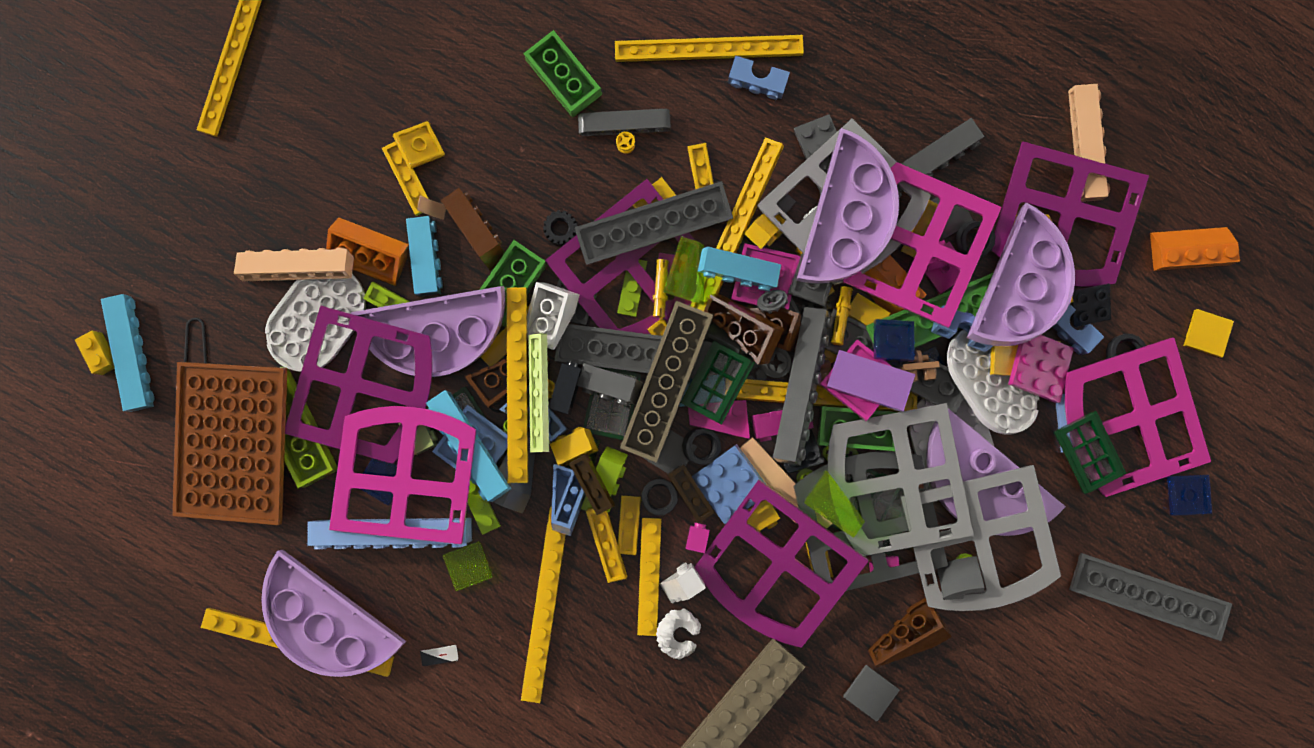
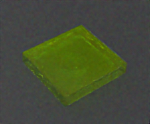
M480 541L443 555L455 591L493 578Z

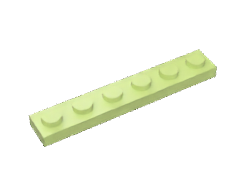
M547 334L528 335L530 452H549Z

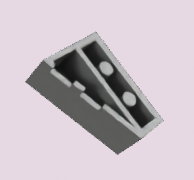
M583 364L577 386L583 388L582 392L593 395L596 392L600 394V398L606 400L614 398L617 399V403L628 406V403L637 405L645 383L631 377Z

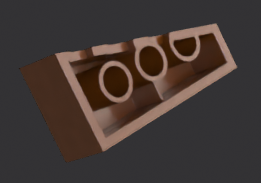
M458 188L440 201L480 259L491 271L505 253L500 246L502 241L497 234L492 235L490 230L493 228L488 221H482L480 217L483 214L477 206L473 207L471 205L473 200L467 191L463 194L461 189Z
M722 294L710 295L704 312L714 315L712 321L719 328L724 329L728 336L735 340L742 347L743 351L749 353L758 365L769 364L784 328Z
M529 349L527 350V380H528V381H529ZM547 356L548 365H550L552 361ZM507 359L465 376L488 408L492 409L507 397Z

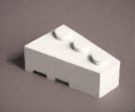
M686 562L677 568L675 574L659 583L671 603L688 600L706 588L693 564H687Z

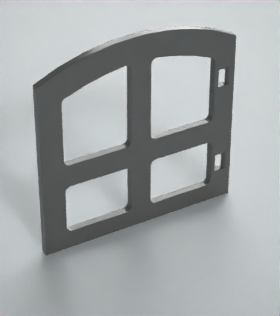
M891 451L868 452L845 457V475L850 474L853 482L867 480V469H899L896 453ZM912 454L914 468L916 470L925 469L922 456ZM828 464L818 468L793 485L798 508L815 521H817L811 495L829 483ZM928 482L923 483L924 488H919V492L930 489ZM870 493L856 496L862 519L861 528L868 539L909 530L905 516L878 522ZM933 502L922 504L926 526L928 528L938 527ZM844 530L833 533L848 545L851 544ZM812 535L806 542L813 572L828 583H832L825 552L832 548ZM878 541V548L883 547L882 541ZM944 547L931 550L930 554L934 569L948 566ZM885 552L872 554L870 556L873 570L858 575L846 591L919 573L917 561L889 567Z

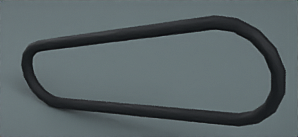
M191 318L186 323L184 362H187L189 324L196 320L202 325L204 363H207L204 322L200 318Z

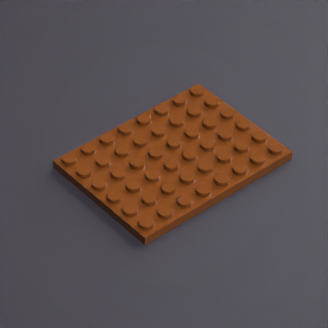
M177 362L172 516L270 525L282 524L287 368Z

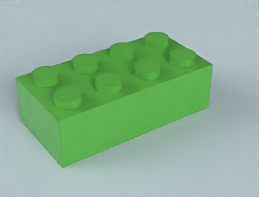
M554 30L524 53L527 63L572 118L602 95L599 85Z
M513 240L479 289L504 286L505 311L501 324L504 327L507 325V288L526 287L528 294L548 265L545 260Z
M820 406L817 444L829 446L833 425L861 420L862 418L849 408ZM875 411L871 417H877L897 412ZM890 430L849 437L846 446L848 448L895 451Z

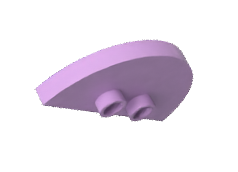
M842 128L839 131L796 279L797 281L830 283L857 274L879 256L894 232L899 211V195L894 175L880 152L868 141L851 131Z
M1025 203L1018 212L968 333V339L993 346H1012L1028 342L1055 325L1071 302L1075 286V268L1069 246L1056 225L1045 214L1028 203Z
M504 286L355 311L351 312V314L430 336L433 359L432 377L465 368L479 359L488 350L495 340L503 321L505 289ZM397 332L396 339L407 342L409 335ZM377 336L373 337L369 350L378 359L395 370L415 376V354L412 346Z
M948 409L963 481L1019 468ZM937 421L934 422L928 439L926 453L927 468L945 464ZM948 479L930 482L932 488L950 485ZM1020 481L978 492L980 507L985 521L1022 513L1028 509ZM1039 485L1047 521L1050 522L1066 506ZM953 497L939 500L945 509L957 519ZM1027 527L997 535H1019L1033 531V528Z
M284 550L276 552L264 578L262 611L267 629L273 641L292 662L320 675L334 677L352 676L381 665L406 643L403 638Z

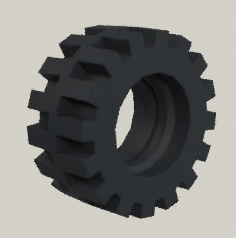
M557 210V212H552L550 216L546 217L543 231L549 242L561 246L576 236L575 227H578L570 213ZM558 221H564L569 226L568 232L563 236H558L553 232V226Z

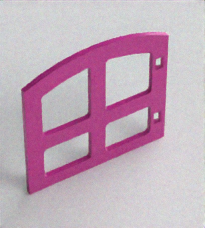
M896 162L890 168L896 184L904 182L937 196L940 201L924 236L915 234L897 225L895 226L890 239L916 250V256L900 289L864 275L861 271L843 279V282L949 328L1002 207ZM955 205L979 214L983 218L967 255L939 243L941 234ZM931 258H936L960 270L944 308L916 297V291ZM866 280L877 284L875 290L864 286ZM925 305L934 309L932 315L921 311L922 306Z
M1172 337L1067 372L1065 382L1067 424L1084 416L1083 385L1085 382L1118 371H1122L1125 377L1134 410L1131 413L1102 423L1108 435L1138 425L1150 465L1125 474L1098 488L1105 497L1211 462L1175 338ZM1165 356L1177 396L1151 406L1139 371V365ZM1182 411L1193 451L1167 460L1155 421L1158 418ZM1083 425L1080 427L1086 441L1096 436L1091 426L1086 427ZM1077 429L1069 432L1073 447L1083 443ZM1089 444V447H1090V449H1091V451H1092V453H1093L1095 459L1098 458V457L1096 456V454H1095V452H1094V450H1093L1091 444ZM1085 447L1076 451L1082 465L1092 461ZM1187 458L1189 464L1179 467L1178 461ZM1097 462L1103 476L1108 475L1101 462ZM1094 464L1084 469L1092 482L1100 479ZM1132 478V483L1123 485V479Z
M378 407L345 416L329 530L462 544L476 429L446 414L416 407ZM402 423L396 475L389 477L355 473L354 463L359 431L376 425ZM419 425L443 431L459 440L455 479L452 483L417 480L411 477L417 428ZM462 449H469L467 462L461 460ZM359 488L392 492L393 502L390 522L388 524L349 520L347 514L351 490ZM416 494L450 498L452 503L448 529L437 530L406 526L405 518L409 495ZM455 510H461L459 523L453 522Z

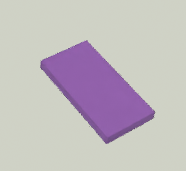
M839 350L827 388L903 412L915 374Z

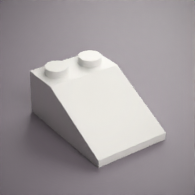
M536 282L527 313V340L528 335L547 334V348L554 350L575 313L580 294L549 283Z

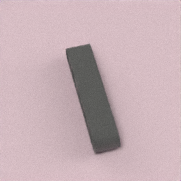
M647 109L582 113L578 115L579 135L600 136L617 135L622 132L635 134L670 131V110Z

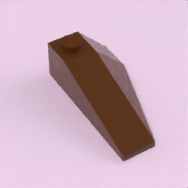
M748 308L783 327V333L776 347L795 352L801 326L800 313L783 308L779 309L778 312L773 311L769 314L768 312L763 313L759 308Z
M926 598L910 606L906 611L907 614L900 621L897 620L894 623L895 626L887 634H883L868 650L876 667L933 648L952 637L937 610L928 607Z

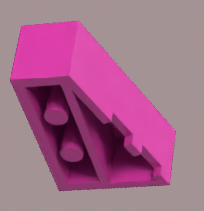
M746 400L734 401L722 425L688 407L690 426L750 439ZM721 402L709 403L706 409L716 414Z
M783 410L751 416L755 439L760 438V442L772 440L771 436L778 435ZM810 422L808 429L814 428L813 422Z

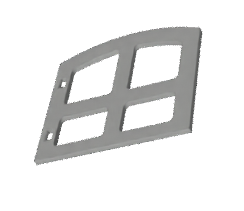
M853 119L842 127V129L861 136L873 145L884 157L890 168L896 163ZM839 131L757 204L761 212L803 254L817 208L799 224H795L777 206V203L806 177H809L821 190L823 189L827 174L819 165L833 153ZM900 182L898 186L910 196L911 200L896 225L912 232L924 213L931 195L909 184ZM778 213L786 219L783 225L775 218ZM890 239L879 256L863 269L861 273L863 274L881 263L901 243ZM843 280L836 281V282H832V283H833L834 285H836V284L842 283Z
M947 403L871 417L867 422L861 419L833 425L828 451L830 493L841 527L857 552L866 556L974 536ZM937 421L945 464L916 470L906 429L909 425ZM890 430L899 472L893 475L847 483L845 481V453L848 438ZM948 479L958 520L954 524L928 528L924 518L918 487L922 483ZM902 488L911 530L905 533L868 539L858 523L849 499L853 496ZM950 528L951 535L940 536L939 530ZM890 540L891 546L878 548V541Z
M1034 465L963 481L974 536L913 547L927 605L932 608L954 611L997 608L1032 596L1061 577ZM1020 481L1028 507L1027 511L985 521L980 507L978 492ZM951 485L919 492L922 504L953 497ZM900 496L908 529L910 531L911 526L908 517L905 497ZM1032 527L1042 564L1041 569L1004 588L1000 587L989 537ZM950 529L939 532L940 536L952 534ZM974 541L986 590L984 593L964 594L963 599L943 600L930 554L931 550ZM932 573L934 584L928 585L925 574Z

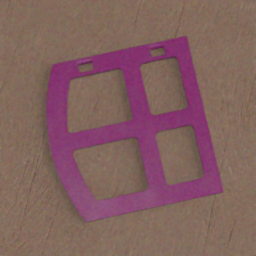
M1022 142L995 230L996 238L992 252L1000 258L1013 227L1019 204L1021 202L1060 213L1057 228L1067 243L1076 217L1114 227L1115 233L1104 268L1075 270V286L1115 284L1149 175ZM1034 158L1073 168V176L1065 198L1026 187V180ZM1089 173L1129 184L1121 212L1118 213L1081 202ZM1132 193L1137 194L1134 205L1128 204ZM1120 251L1116 263L1111 262L1113 252Z
M646 179L595 221L625 212L640 199H644L648 204H651V201L655 198L658 201L663 200V198L649 180ZM690 233L674 238L696 264V269L682 290L672 300L666 301L665 318H663L666 323L669 321L676 301L686 305L692 303L703 279L704 273L698 272L702 248ZM577 235L545 260L569 291L580 294L579 304L599 328L650 334L647 329L661 319L658 316L655 318L651 315L635 324L619 329L594 299V295L623 271L627 270L654 303L655 282L639 264V258L659 242L616 255L614 261L586 283H581L565 263V259L580 248ZM691 245L699 252V255L696 257L688 250Z
M320 306L285 426V434L340 449L345 416L351 414L357 393L396 402L407 407L426 409L433 372L430 336ZM339 316L349 318V324L338 323ZM329 324L338 325L357 332L349 365L344 374L317 365ZM397 332L409 335L407 342L396 339ZM373 337H381L414 348L415 378L413 391H404L362 378ZM314 380L341 388L329 430L304 424L301 421L310 386ZM402 423L386 446L358 439L356 454L394 464L399 457Z
M758 480L694 568L713 596L739 620L772 639L802 648L869 560L761 480ZM750 499L756 503L751 511L744 508ZM762 500L768 501L799 525V528L784 547H779L747 522ZM812 535L848 561L832 583L825 581L795 558V555ZM735 536H740L772 561V564L744 600L740 599L729 588L714 567ZM717 546L721 551L717 557L711 555V552ZM784 571L790 573L820 596L818 602L797 628L777 622L756 611L758 604Z

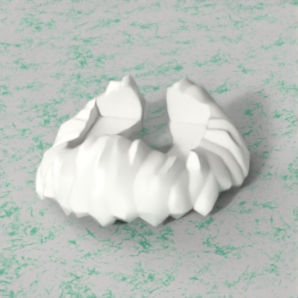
M685 608L682 610H671L670 613L666 614L665 618L659 623L656 633L658 646L661 647V651L675 659L689 656L695 651L697 645L689 640L677 642L673 636L674 631L679 627H684L692 635H697L700 633L701 628L698 619L694 618L692 613Z

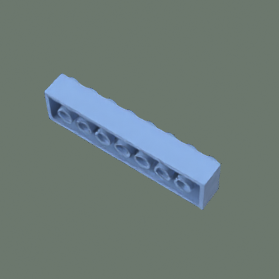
M449 518L405 519V524L409 527L447 530ZM454 518L453 522L459 523L460 518ZM472 518L465 519L462 544L329 530L330 520L308 522V546H314V549L331 548L332 545H334V549H346L351 547V545H353V549H364L370 547V545H373L375 549L390 547V545H393V548H405L409 544H412V548H424L428 544H432V548H442L447 546V544H452V547H464L472 541ZM350 519L353 521H363L381 524H388L390 522V519Z

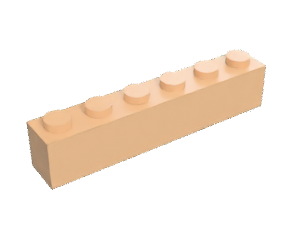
M1098 84L1075 85L1068 91L1074 155L1105 164L1106 147L1103 146L1105 132L1101 125L1103 112L1099 105L1101 92L1098 90ZM1089 173L1081 202L1099 201L1108 197L1110 185L1107 183V177Z
M325 248L317 250L300 249L299 251L283 249L281 251L264 250L263 252L248 250L237 253L234 274L241 281L352 278L354 257L345 248H336L335 250Z
M752 436L740 449L766 485L798 508L793 487L796 483ZM813 502L817 522L827 529L832 524L831 520Z

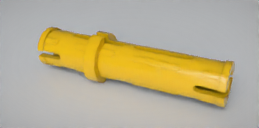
M664 259L656 261L655 295H653V317L655 318L657 316L658 318H665L666 301H668L666 290L669 261L665 260L663 262Z
M847 286L840 288L839 301L836 303L837 313L831 343L839 346L843 345L848 313L852 307L850 301L853 289Z

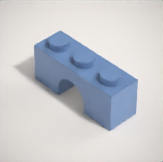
M735 56L728 78V83L731 86L747 88L755 94L763 93L771 99H782L790 72L771 67L767 77L757 78L752 73L754 61Z
M1069 304L1063 316L1052 327L1058 332L1057 335L1062 340H1067L1072 345L1073 351L1081 355L1088 354L1104 336L1091 324L1084 325L1080 330H1075L1070 325V317L1076 309Z
M957 310L949 328L934 322L931 332L948 339L957 332V328H962L969 333L975 317L971 313ZM969 339L967 346L983 352L993 347V345L982 344Z

